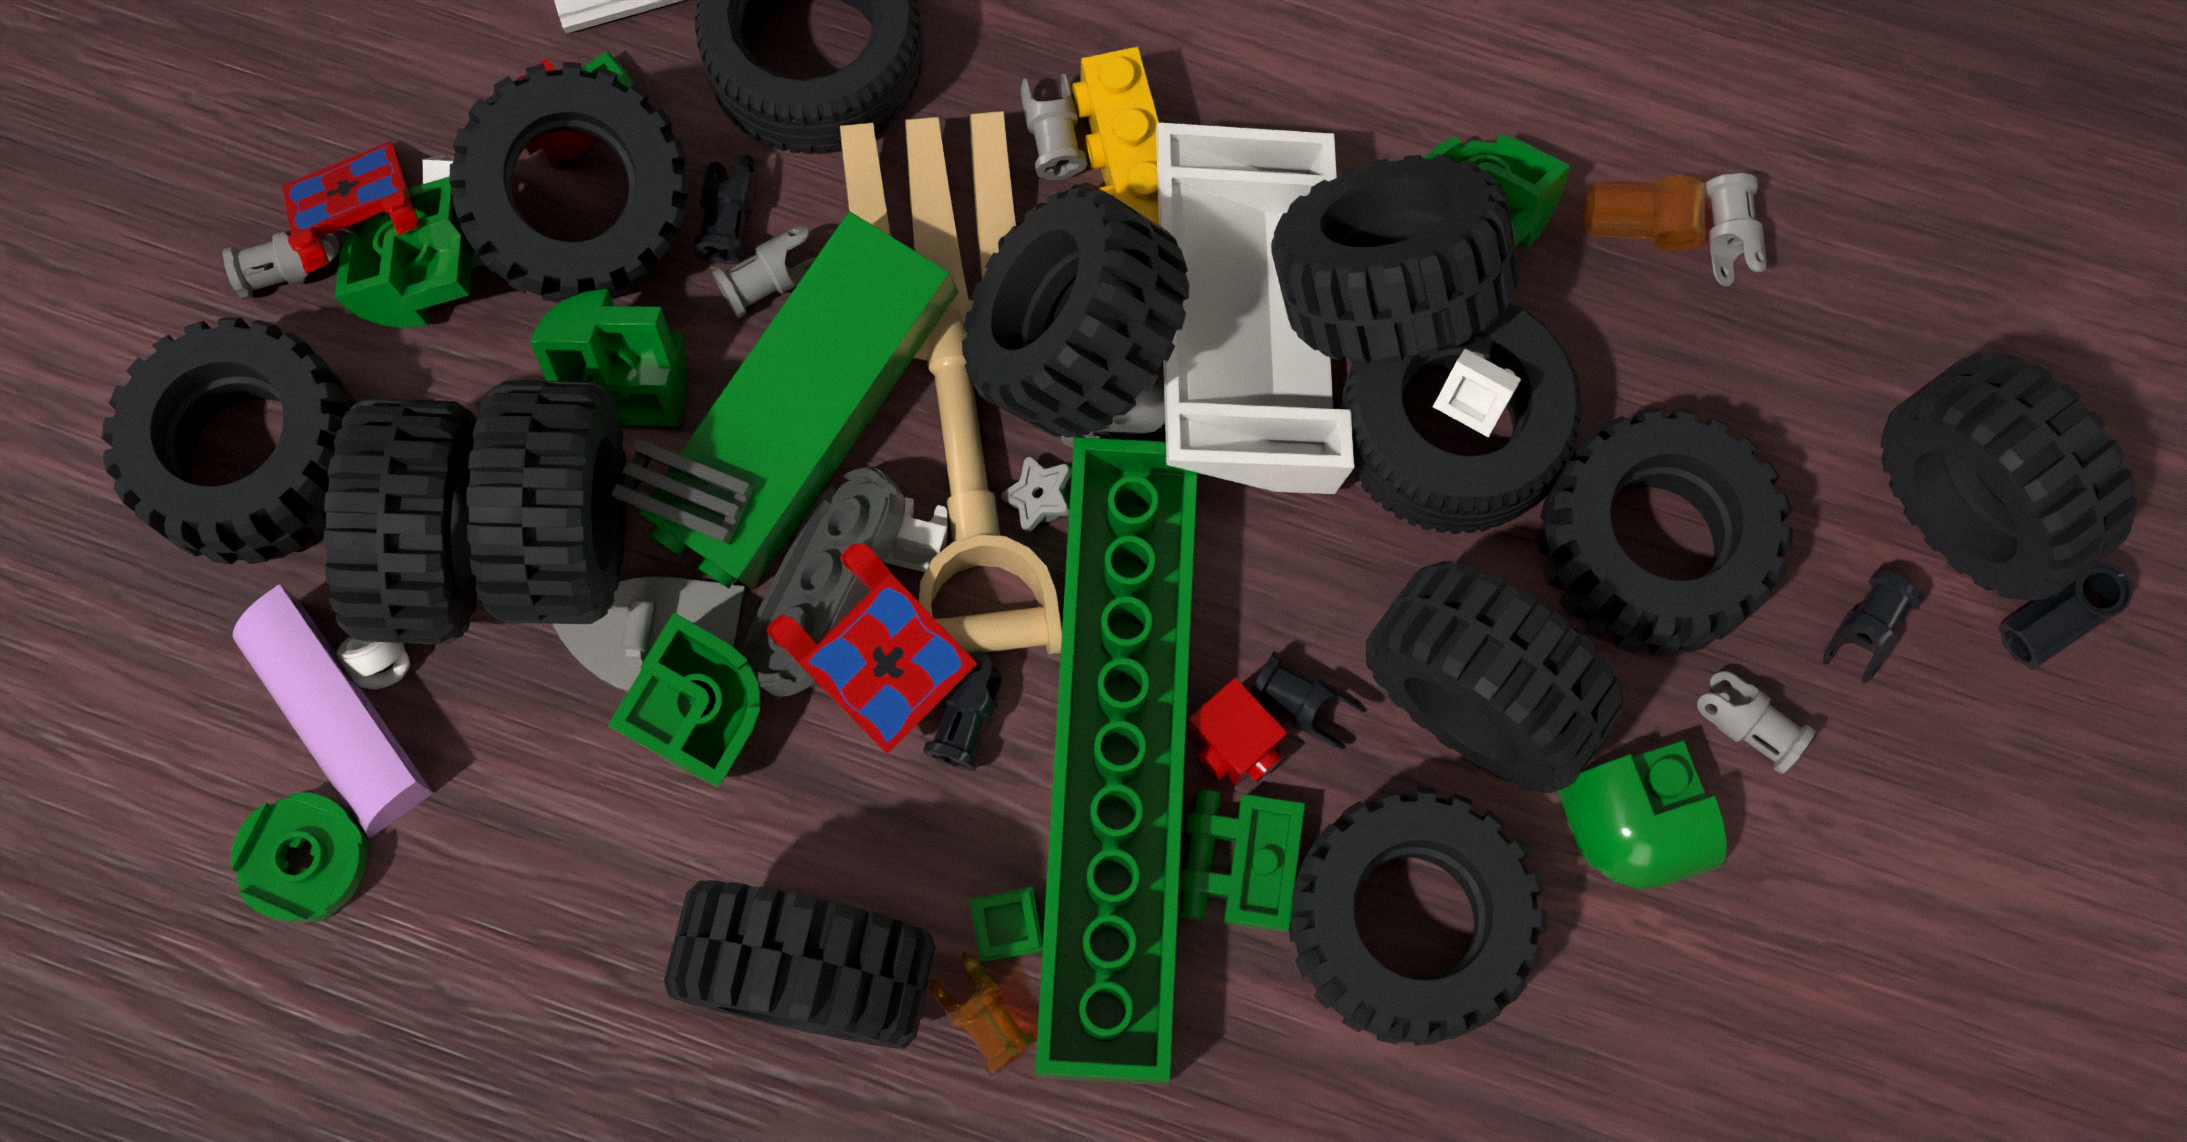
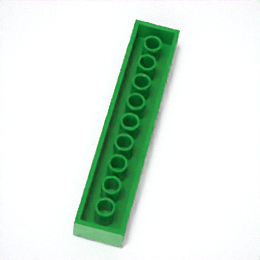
M1074 437L1035 1066L1036 1078L1165 1086L1170 1082L1197 472L1167 465L1166 442Z

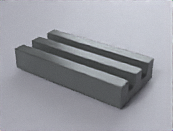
M637 438L632 449L636 454L632 462H626L622 471L625 474V478L621 485L616 484L612 496L624 503L729 545L754 487L745 481ZM650 460L735 494L732 503L648 470L647 467ZM640 482H644L725 515L723 523L719 526L636 492Z

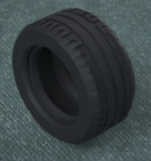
M697 0V10L694 17L696 22L694 24L697 35L696 40L702 63L716 100L723 112L730 116L731 121L736 126H739L741 131L751 134V137L757 141H763L764 145L776 146V149L782 151L790 150V153H800L802 151L804 154H824L832 150L833 152L841 151L840 125L873 123L875 136L880 133L879 130H885L891 125L890 122L895 121L899 117L900 111H903L908 106V101L912 99L915 93L914 89L917 88L920 81L919 76L922 73L924 48L917 0H841L862 12L872 25L870 40L855 61L834 74L812 79L780 76L759 64L750 53L754 34L767 16L788 2L795 0Z

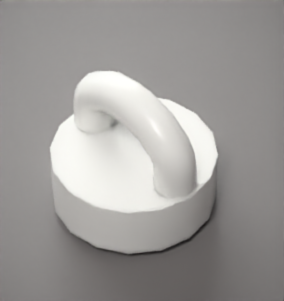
M350 636L340 645L336 653L337 659L346 675L356 685L367 689L375 690L395 684L405 676L410 667V660L403 643L363 642ZM392 663H394V665H393L390 669H388L387 671H384V672H382V673L374 674V673H376V672H379V671L385 669L386 667H388V666L391 665Z

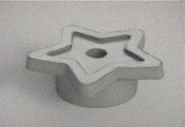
M1027 457L1023 463L1020 481L1001 493V499L1004 503L1019 509L1021 527L1026 533H1030L1040 522L1047 523L1057 519L1059 516L1069 515V490L1066 483L1072 473L1071 466L1062 464L1045 469L1035 459ZM1040 488L1043 489L1042 496L1035 498V492Z

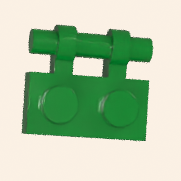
M1197 790L1194 813L1187 814L1185 835L1190 836L1186 870L1179 871L1178 891L1182 892L1179 916L1191 920H1205L1208 896L1227 898L1223 924L1287 933L1290 927L1291 898L1296 879L1305 803L1242 794L1238 818L1236 819L1219 816L1221 793L1211 790ZM1215 840L1234 842L1230 875L1211 873Z

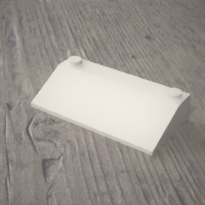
M1158 123L1156 127L1159 226L1170 232L1176 239L1178 247L1181 248L1188 272L1185 274L1189 281V298L1183 301V308L1186 312L1182 330H1177L1172 341L1175 348L1168 362L1163 360L1167 465L1274 492L1335 494L1354 469L1351 411L1347 409H1333L1330 357L1325 356L1319 350L1315 351L1298 338L1297 333L1291 329L1271 253L1274 231L1282 214L1288 212L1290 204L1300 195L1307 196L1310 193L1311 187L1324 179L1329 182L1337 178L1334 134Z

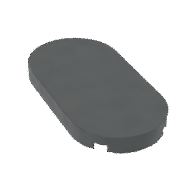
M862 467L852 470L843 476L848 482L842 484L838 489L830 485L817 497L802 522L749 627L744 642V657L750 661V667L759 683V687L772 695L780 697L794 695L805 690L815 681L768 635V625L779 615L789 616L817 643L870 591L843 565L840 559L842 553L851 544L863 543L884 563L900 531L905 513L903 491L895 481L879 469Z

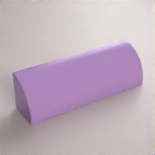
M280 584L255 601L237 621L233 630V639L364 833L370 839L431 796L433 792L363 690L346 675L337 659L336 651L302 602Z

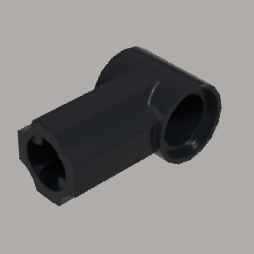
M2098 562L2057 595H2051L2047 599L2036 600L1999 625L1998 629L2003 639L2002 644L2015 661L2025 664L2030 670L2037 668L2096 627L2123 612L2130 604L2133 595L2132 584L2127 574L2118 566L2107 562ZM2083 585L2097 592L2101 599V608L2092 606L2083 595Z

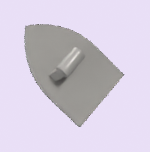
M652 576L633 578L619 582L618 589L614 591L613 605L608 610V614L593 624H553L572 655L586 669L601 680L628 692L641 671L640 666L673 612L735 648L746 588L745 586L731 585L728 589L721 583L675 577Z

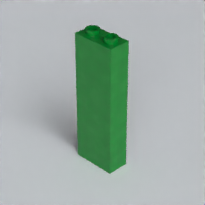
M849 211L679 454L745 481L754 487L730 544L727 545L641 509L638 513L656 525L649 536L679 556L688 547L705 558L698 569L728 589L735 580H738L751 590H754L959 291L950 273ZM669 468L664 475L732 503L735 496L731 492L672 468ZM655 488L650 495L655 500L719 526L722 525L725 515L658 488Z

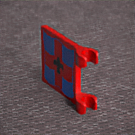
M392 141L282 185L291 232L287 240L292 250L297 251L306 274L329 265V259L320 238L384 211L389 214L398 236L421 226L409 195L397 150Z
M854 543L842 553L840 559L843 565L870 591L817 643L813 641L793 618L783 614L779 615L768 625L767 633L888 754L977 663L895 578L880 558L867 545Z

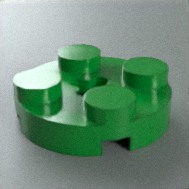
M294 793L288 795L290 798L280 799L272 805L268 803L254 810L243 822L236 834L231 849V868L237 873V882L241 888L238 891L242 898L255 911L281 922L295 924L308 921L321 922L333 917L338 909L351 899L363 879L369 849L367 835L347 809L318 794ZM309 841L312 844L310 854L314 857L311 866L308 869L302 868L298 875H290L292 863L285 859L286 852L290 847L301 849L305 842Z

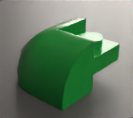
M1500 133L1497 142L1469 141L1461 143L1456 136H1453L1437 145L1423 158L1433 159L1436 155L1452 157L1456 163L1466 160L1476 164L1482 171H1487L1501 184L1502 190L1506 193L1515 246L1519 245L1525 249H1528L1537 239L1552 217L1563 194L1570 171V165L1521 140Z
M449 177L408 188L412 204L421 224L420 227L398 236L389 214L384 211L366 222L358 234L346 233L340 251L335 298L356 316L382 326L399 328L428 325L430 306L469 296L471 269L485 264L481 261L472 245L470 246L461 228L452 202L453 195Z
M601 289L585 291L565 299L542 317L532 334L530 343L547 381H578L599 384L613 395V401L617 404L619 410L618 420L622 425L680 427L687 399L688 368L686 348L682 332L669 331L661 307L614 306L609 290Z
M673 612L640 666L641 671L608 726L662 757L669 764L707 784L719 788L755 726L761 709L759 683L748 660L734 647Z
M1684 740L1634 757L1630 754L1580 773L1571 786L1556 791L1576 845L1589 867H1595L1613 882L1633 887L1635 891L1660 888L1722 867L1726 860L1727 840L1715 796L1706 797Z

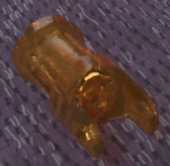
M963 952L961 954V961L976 983L975 992L964 1006L958 1004L945 986L936 979L929 981V988L956 1030H965L988 1061L985 1070L990 1076H994L1029 1051L1037 1042V1038L1032 1032H1023L1002 1003L1005 997L1004 993L977 959L968 952Z

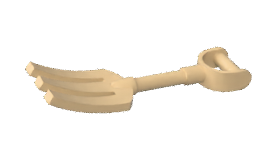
M1004 111L970 114L981 282L988 270L985 267L993 252H999V239L1006 235L1013 226H1016ZM939 117L906 119L914 251L949 272L959 291L913 357L927 360L928 369L935 376L951 497L947 500L952 543L931 560L920 581L919 603L932 615V602L941 585L957 572L976 566L1000 567L1022 579L1033 591L1038 607L935 620L968 654L1046 645L1048 655L1061 654L1062 631L1056 590L1048 568L1029 547L1006 536H1001L995 495L988 488L975 391L964 366L966 361L962 354V341L967 338L964 322L966 313L972 310L974 300L968 299L946 172ZM873 123L840 125L849 211L891 236Z

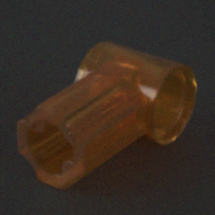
M1686 175L1664 177L1655 181L1652 185L1591 182L1587 190L1584 209V229L1587 231V236L1651 239V244L1655 248L1664 251L1692 250L1705 242L1704 183L1701 179Z

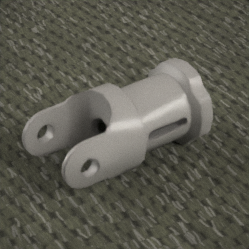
M1065 73L1061 74L1063 99L1036 101L1031 98L1027 78H1023L1021 85V100L1028 132L1035 135L1039 158L1035 162L1036 173L1038 177L1045 178L1046 180L1071 178L1077 173L1084 171L1088 165L1085 152L1078 149L1074 130L1078 117L1070 83Z
M1725 174L1715 177L1705 184V198L1712 204L1714 227L1709 231L1713 273L1716 280L1725 287L1733 284L1735 280L1733 261L1743 252L1746 263L1752 271L1760 273L1766 268L1763 225L1756 220L1753 197L1757 193L1758 182L1757 177L1752 174Z
M805 226L791 228L756 247V255L726 271L721 268L712 271L717 286L737 318L746 314V307L775 291L783 294L798 285L816 257L807 259L792 268L785 267V258L789 250L800 245L809 237L808 228Z
M290 231L273 234L272 241L243 250H238L234 246L223 249L222 255L225 270L234 291L241 300L252 298L254 290L285 281L290 285L306 281L309 273H305L297 251L292 250L287 240V237L291 235ZM331 233L320 238L329 263L338 254L340 248L337 238ZM267 263H273V264L268 265V266H265V267H261V268H258V269H253V267H257V266L264 265V264H267Z
M1729 671L1715 673L1710 680L1711 688L1715 693H1704L1700 696L1697 702L1699 712L1735 742L1744 740L1774 762L1773 769L1780 774H1784L1809 745L1816 730L1809 725L1798 726L1770 705L1771 698L1752 684L1746 683ZM1727 680L1732 686L1725 687L1721 681ZM1707 704L1715 705L1717 711H1711Z

